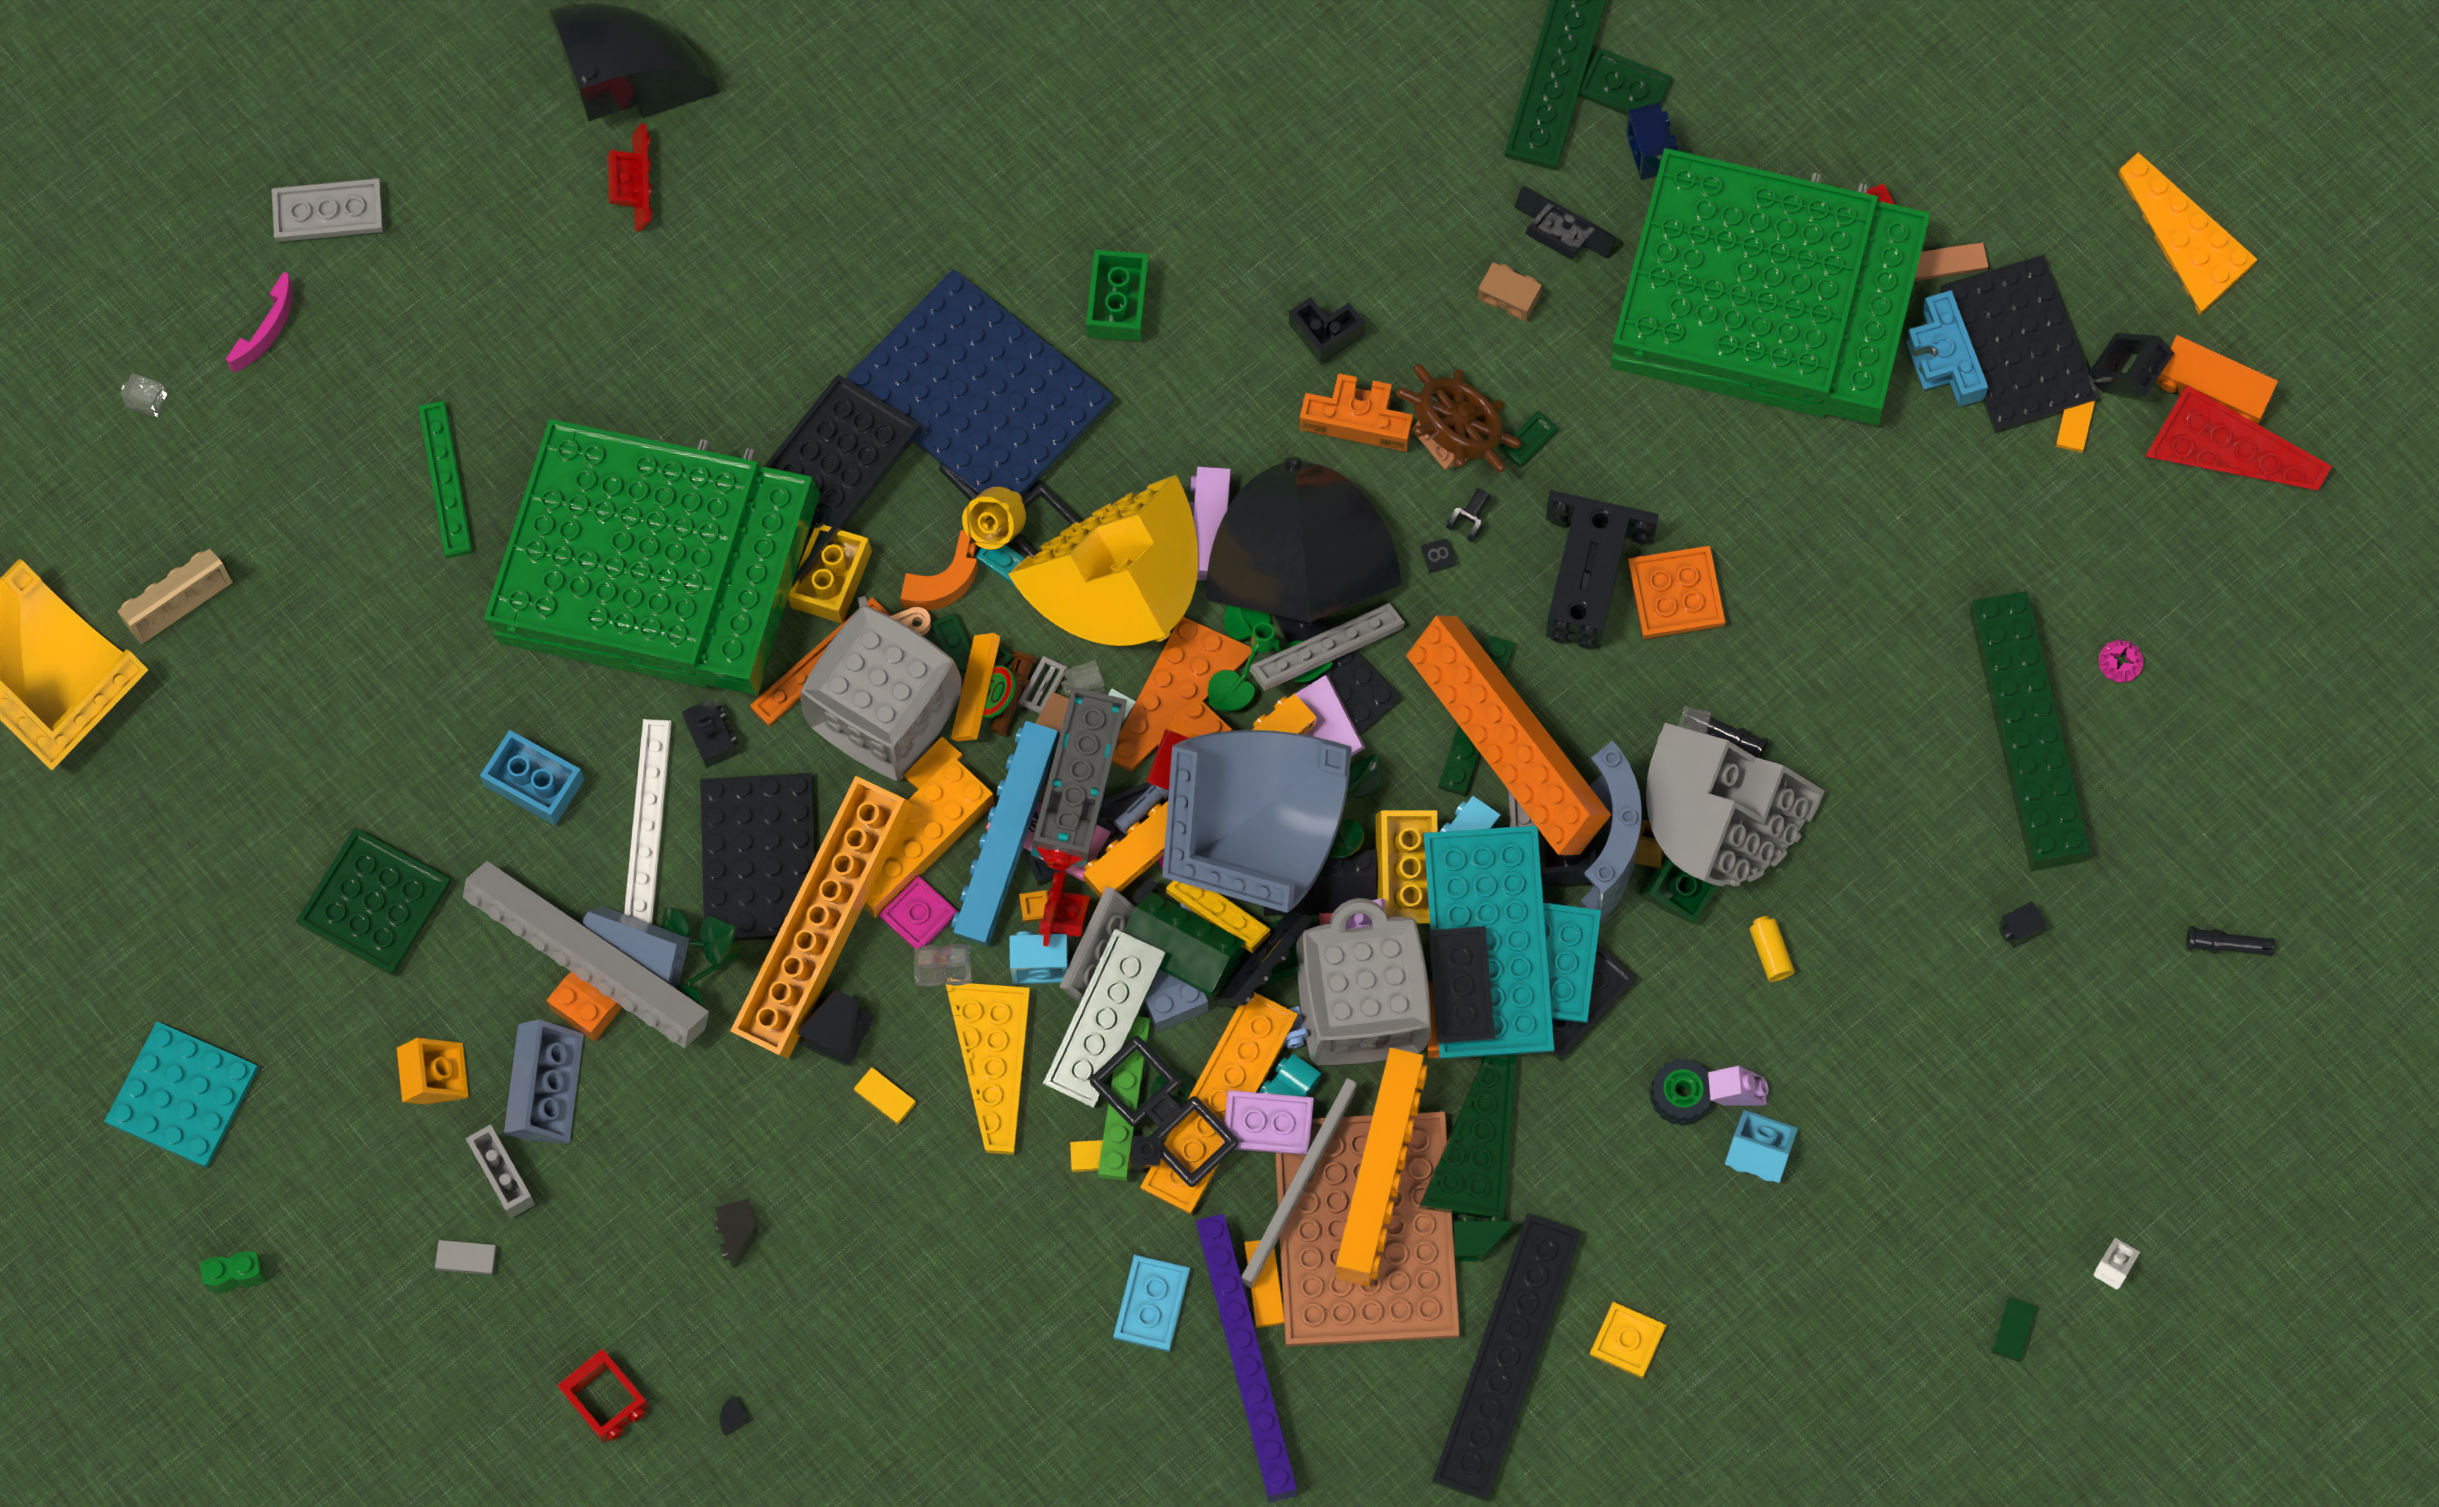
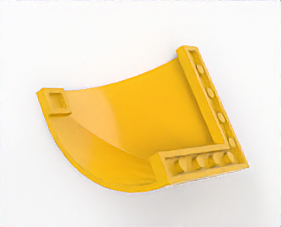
M18 559L0 578V721L50 770H53L137 683L148 669L131 651L126 649L122 652L100 635L49 589L23 560Z

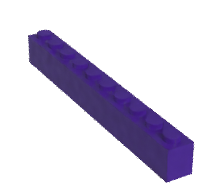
M1224 1213L1196 1220L1201 1248L1268 1503L1297 1496V1489Z

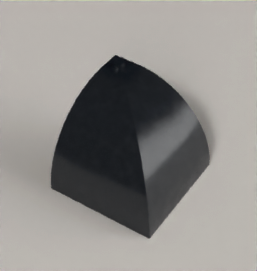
M1289 457L1285 459V462L1266 469L1255 476L1243 487L1230 504L1219 525L1212 545L1207 571L1206 590L1208 601L1311 622L1402 585L1398 557L1390 534L1382 518L1367 497L1353 483L1336 471L1322 465L1301 461L1300 457Z

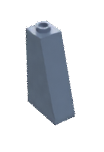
M604 906L596 907L586 913L582 926L675 988L680 983L689 938Z

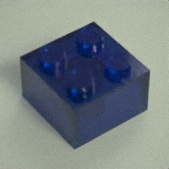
M1660 102L1628 110L1626 136L1640 180L1657 177L1664 148L1678 150L1676 138L1674 135L1669 134L1667 128L1670 127L1667 111L1662 112Z

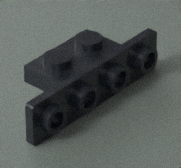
M1526 186L1520 189L1514 207L1534 218L1526 230V235L1571 260L1583 246L1604 258H1608L1616 236Z

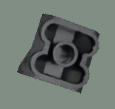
M836 990L831 995L824 993L814 1014L799 1029L797 1034L802 1036L799 1043L806 1049L839 1064L850 1066L857 1056L858 1049L865 1035L869 1032L870 1025L875 1016L862 1008L860 1001Z

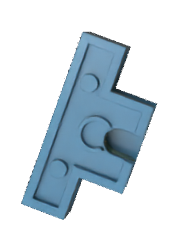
M1952 291L1925 298L1922 312L1927 324L1909 329L1908 336L1910 340L1906 341L1923 390L1950 383L1958 407L1984 400L1988 385Z

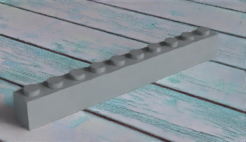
M486 861L466 878L463 898L468 903L476 906L488 914L490 918L510 929L512 933L532 944L534 948L542 951L559 965L576 974L582 981H586L598 989L604 996L620 1004L626 1011L642 1019L648 1026L664 1034L670 1041L677 1043L685 1049L705 1030L709 1014L708 1010L490 862Z

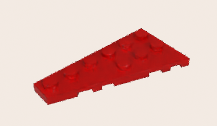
M2186 385L2144 456L2313 490H2319L2332 467L2189 385Z

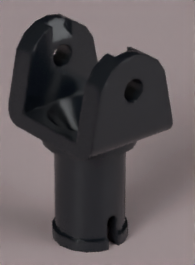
M1477 488L1466 508H1456L1453 511L1446 528L1452 531L1461 517L1474 523L1467 538L1468 541L1473 543L1483 529L1480 515L1492 496Z

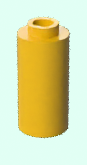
M1769 916L1755 919L1753 926L1749 930L1768 981L1776 982L1790 977L1795 973L1776 919H1769Z

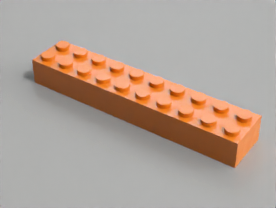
M1435 616L1407 653V658L1558 855H1580L1611 816L1610 812L1458 616Z

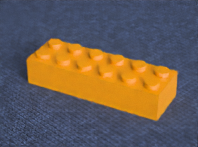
M954 756L907 800L913 806L863 906L875 919L917 875L920 876L995 804L993 793Z

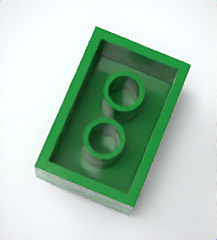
M1094 249L1086 320L1088 338L1142 341L1149 276V254Z

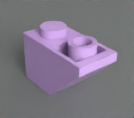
M1740 1066L1708 1072L1710 1099L1724 1106L1767 1105L1766 1095H1768L1769 1089L1765 1077Z

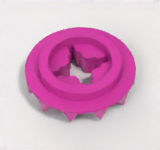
M2117 639L2104 646L2099 654L2098 662L2100 670L2108 679L2123 683L2135 679L2140 674L2143 668L2144 657L2139 647L2133 645L2130 640L2121 641ZM2125 652V660L2129 663H2123L2119 669H2116L2117 659L2114 656L2120 657Z

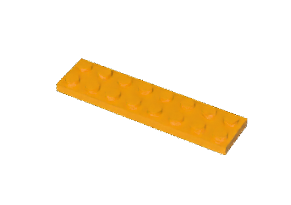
M1257 993L1245 1006H1238L1188 1099L1192 1096H1197L1225 1125L1228 1090L1258 1093L1282 1049L1288 1033L1291 1032L1299 1017L1298 1014ZM1194 1110L1169 1133L1164 1145L1193 1173L1223 1144V1139ZM1161 1159L1159 1167L1150 1168L1140 1188L1192 1215L1218 1165L1195 1187H1189Z

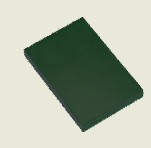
M1598 47L1584 76L1578 97L1652 125L1672 82V76Z

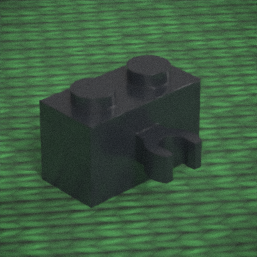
M709 699L682 711L686 726L706 768L737 755L734 746L738 744L733 730L727 731L723 723L727 721V717L721 705L716 707L713 699Z

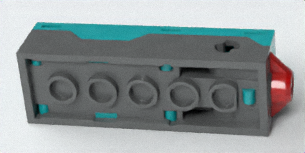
M1072 687L1031 851L1032 856L1043 858L1047 866L1052 869L1065 870L1072 865L1084 868L1087 865L1125 716L1127 699Z

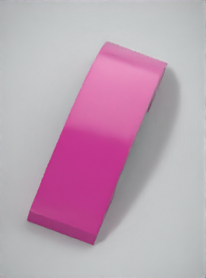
M283 272L269 293L274 306L251 341L248 342L239 338L225 359L231 371L237 372L259 358L270 347L282 330L287 320L293 297V284L289 274Z

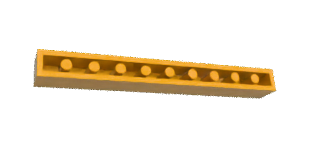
M1294 693L1289 698L1287 696L1281 698L1275 704V710L1271 714L1260 716L1254 722L1252 730L1280 731L1305 735L1316 726L1317 717ZM1168 801L1163 806L1159 803L1153 807L1148 813L1149 817L1143 823L1138 821L1133 824L1126 832L1128 835L1123 840L1119 841L1117 839L1106 848L1105 851L1107 853L1099 860L1094 858L1084 867V881L1100 899L1106 887L1114 888L1120 893L1164 855Z

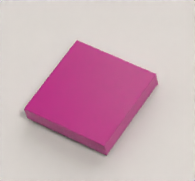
M917 875L878 915L914 950L920 953L953 920L955 913L958 911Z

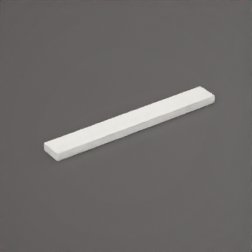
M643 719L624 914L653 925L672 722L669 720Z

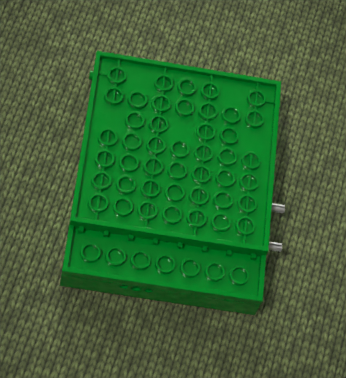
M1664 148L1613 341L1611 369L1822 418L1825 417V414L1879 426L1931 213L1877 201L1878 196L1867 194L1868 185L1865 184L1863 193H1861L1863 183L1859 184L1858 191H1852L1821 184V175L1819 173L1816 182V173H1813L1811 181Z
M549 419L484 616V621L489 628L494 629L493 635L499 644L698 687L708 688V685L758 696L819 500L820 493L813 478L759 466L757 461H753L755 451L749 448L746 449L742 459L708 452L709 441L706 439H701L698 449Z

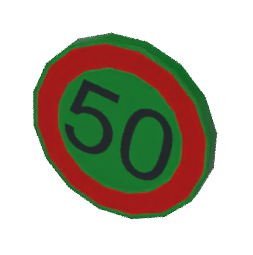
M994 666L983 718H993L1000 714L1013 698L1016 682L1015 676L1010 669L1004 666Z

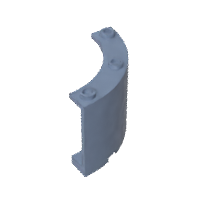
M1613 741L1591 758L1602 776L1589 786L1610 812L1611 816L1606 821L1608 830L1607 843L1598 859L1584 873L1594 886L1580 900V904L1584 908L1601 910L1600 922L1618 904L1631 879L1641 826V800L1636 778L1627 759Z

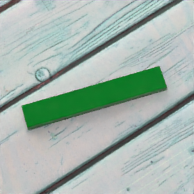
M444 400L419 405V415L445 558L472 554V545L446 402Z

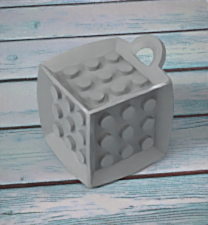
M866 596L858 597L860 608L827 646L801 690L802 712L809 726L835 747L872 770L895 781H901L904 778L903 775L929 749L950 717L961 695V677L954 660L936 645L899 621L868 607Z
M1352 899L1343 903L1334 911L1330 924L1317 926L1302 933L1296 944L1298 965H1300L1298 985L1304 1028H1307L1308 1032L1306 1041L1313 1064L1343 1065L1387 1060L1390 1048L1412 1053H1419L1425 1049L1431 1038L1429 991L1423 950L1417 925L1413 918L1386 917L1384 910L1376 902L1369 899ZM1355 914H1365L1372 920L1371 926L1345 929L1347 920Z

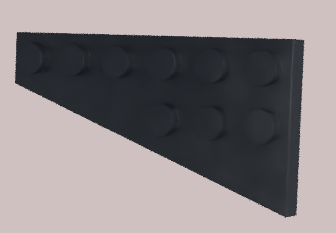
M1273 615L1288 644L1293 641H1306L1333 628L1323 617L1306 622ZM1355 650L1332 660V666L1316 679L1305 682L1309 686L1323 676H1329L1359 736L1365 733L1401 701V696Z

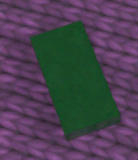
M1537 411L1513 435L1520 439L1521 446L1514 449L1504 444L1500 451L1521 468L1558 432V428Z
M2008 1298L1992 1349L1993 1354L2020 1362L2036 1310L2035 1305L2014 1298Z

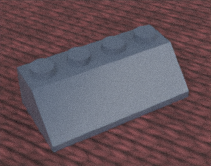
M540 1019L518 1024L504 1134L528 1141L570 1143L583 1033Z

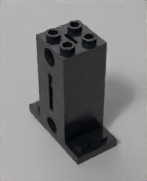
M1550 490L1546 520L1556 526L1570 525L1548 615L1546 637L1551 638L1552 641L1557 643L1572 642L1584 649H1600L1626 538L1631 539L1637 544H1654L1659 514Z

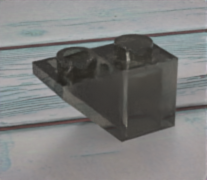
M749 1198L716 1207L717 1217L713 1218L716 1233H722L725 1242L720 1244L723 1260H729L732 1268L739 1266L758 1234Z

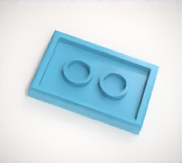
M1134 1255L1113 1338L1170 1352L1190 1268Z

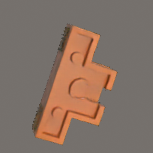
M1338 373L1333 398L1305 393L1300 414V430L1407 452L1413 428V415L1389 410L1392 384L1373 381L1371 391L1358 389L1357 377Z

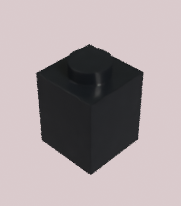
M2033 901L2002 916L1999 931L2005 942L2010 941L2013 948L2043 934L2046 923Z

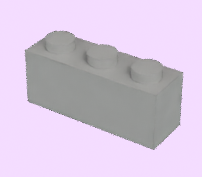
M491 1124L465 1138L510 1219L535 1205Z

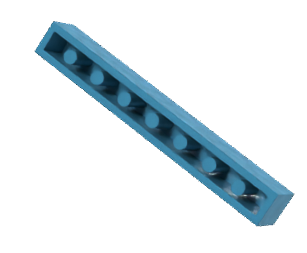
M1026 721L1024 728L1020 727L1017 731L1015 743L1018 745L1015 754L1011 753L1006 764V769L1009 770L1006 780H1001L997 790V796H1000L997 806H992L988 822L991 824L988 833L984 832L981 836L979 848L982 850L979 859H974L970 869V875H973L970 885H965L961 895V901L964 902L960 912L955 913L952 921L954 934L959 938L987 947L990 945L1060 737L1058 730Z

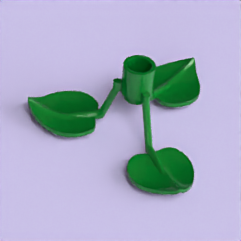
M1231 605L1227 606L1224 616V627L1227 634L1238 641L1250 637L1252 648L1241 677L1232 670H1222L1211 677L1207 691L1209 705L1212 708L1227 712L1246 707L1252 701L1255 692L1254 686L1245 680L1256 653H1266L1272 647L1275 648L1277 653L1282 651L1279 646V640L1274 639L1275 630L1270 624L1268 613ZM1303 641L1290 642L1289 644H1287L1286 649L1294 645H1297ZM1332 661L1291 680L1296 682L1314 680L1332 666Z

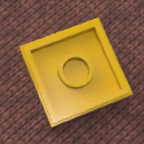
M1613 1302L1592 1347L1590 1356L1643 1379L1666 1325Z

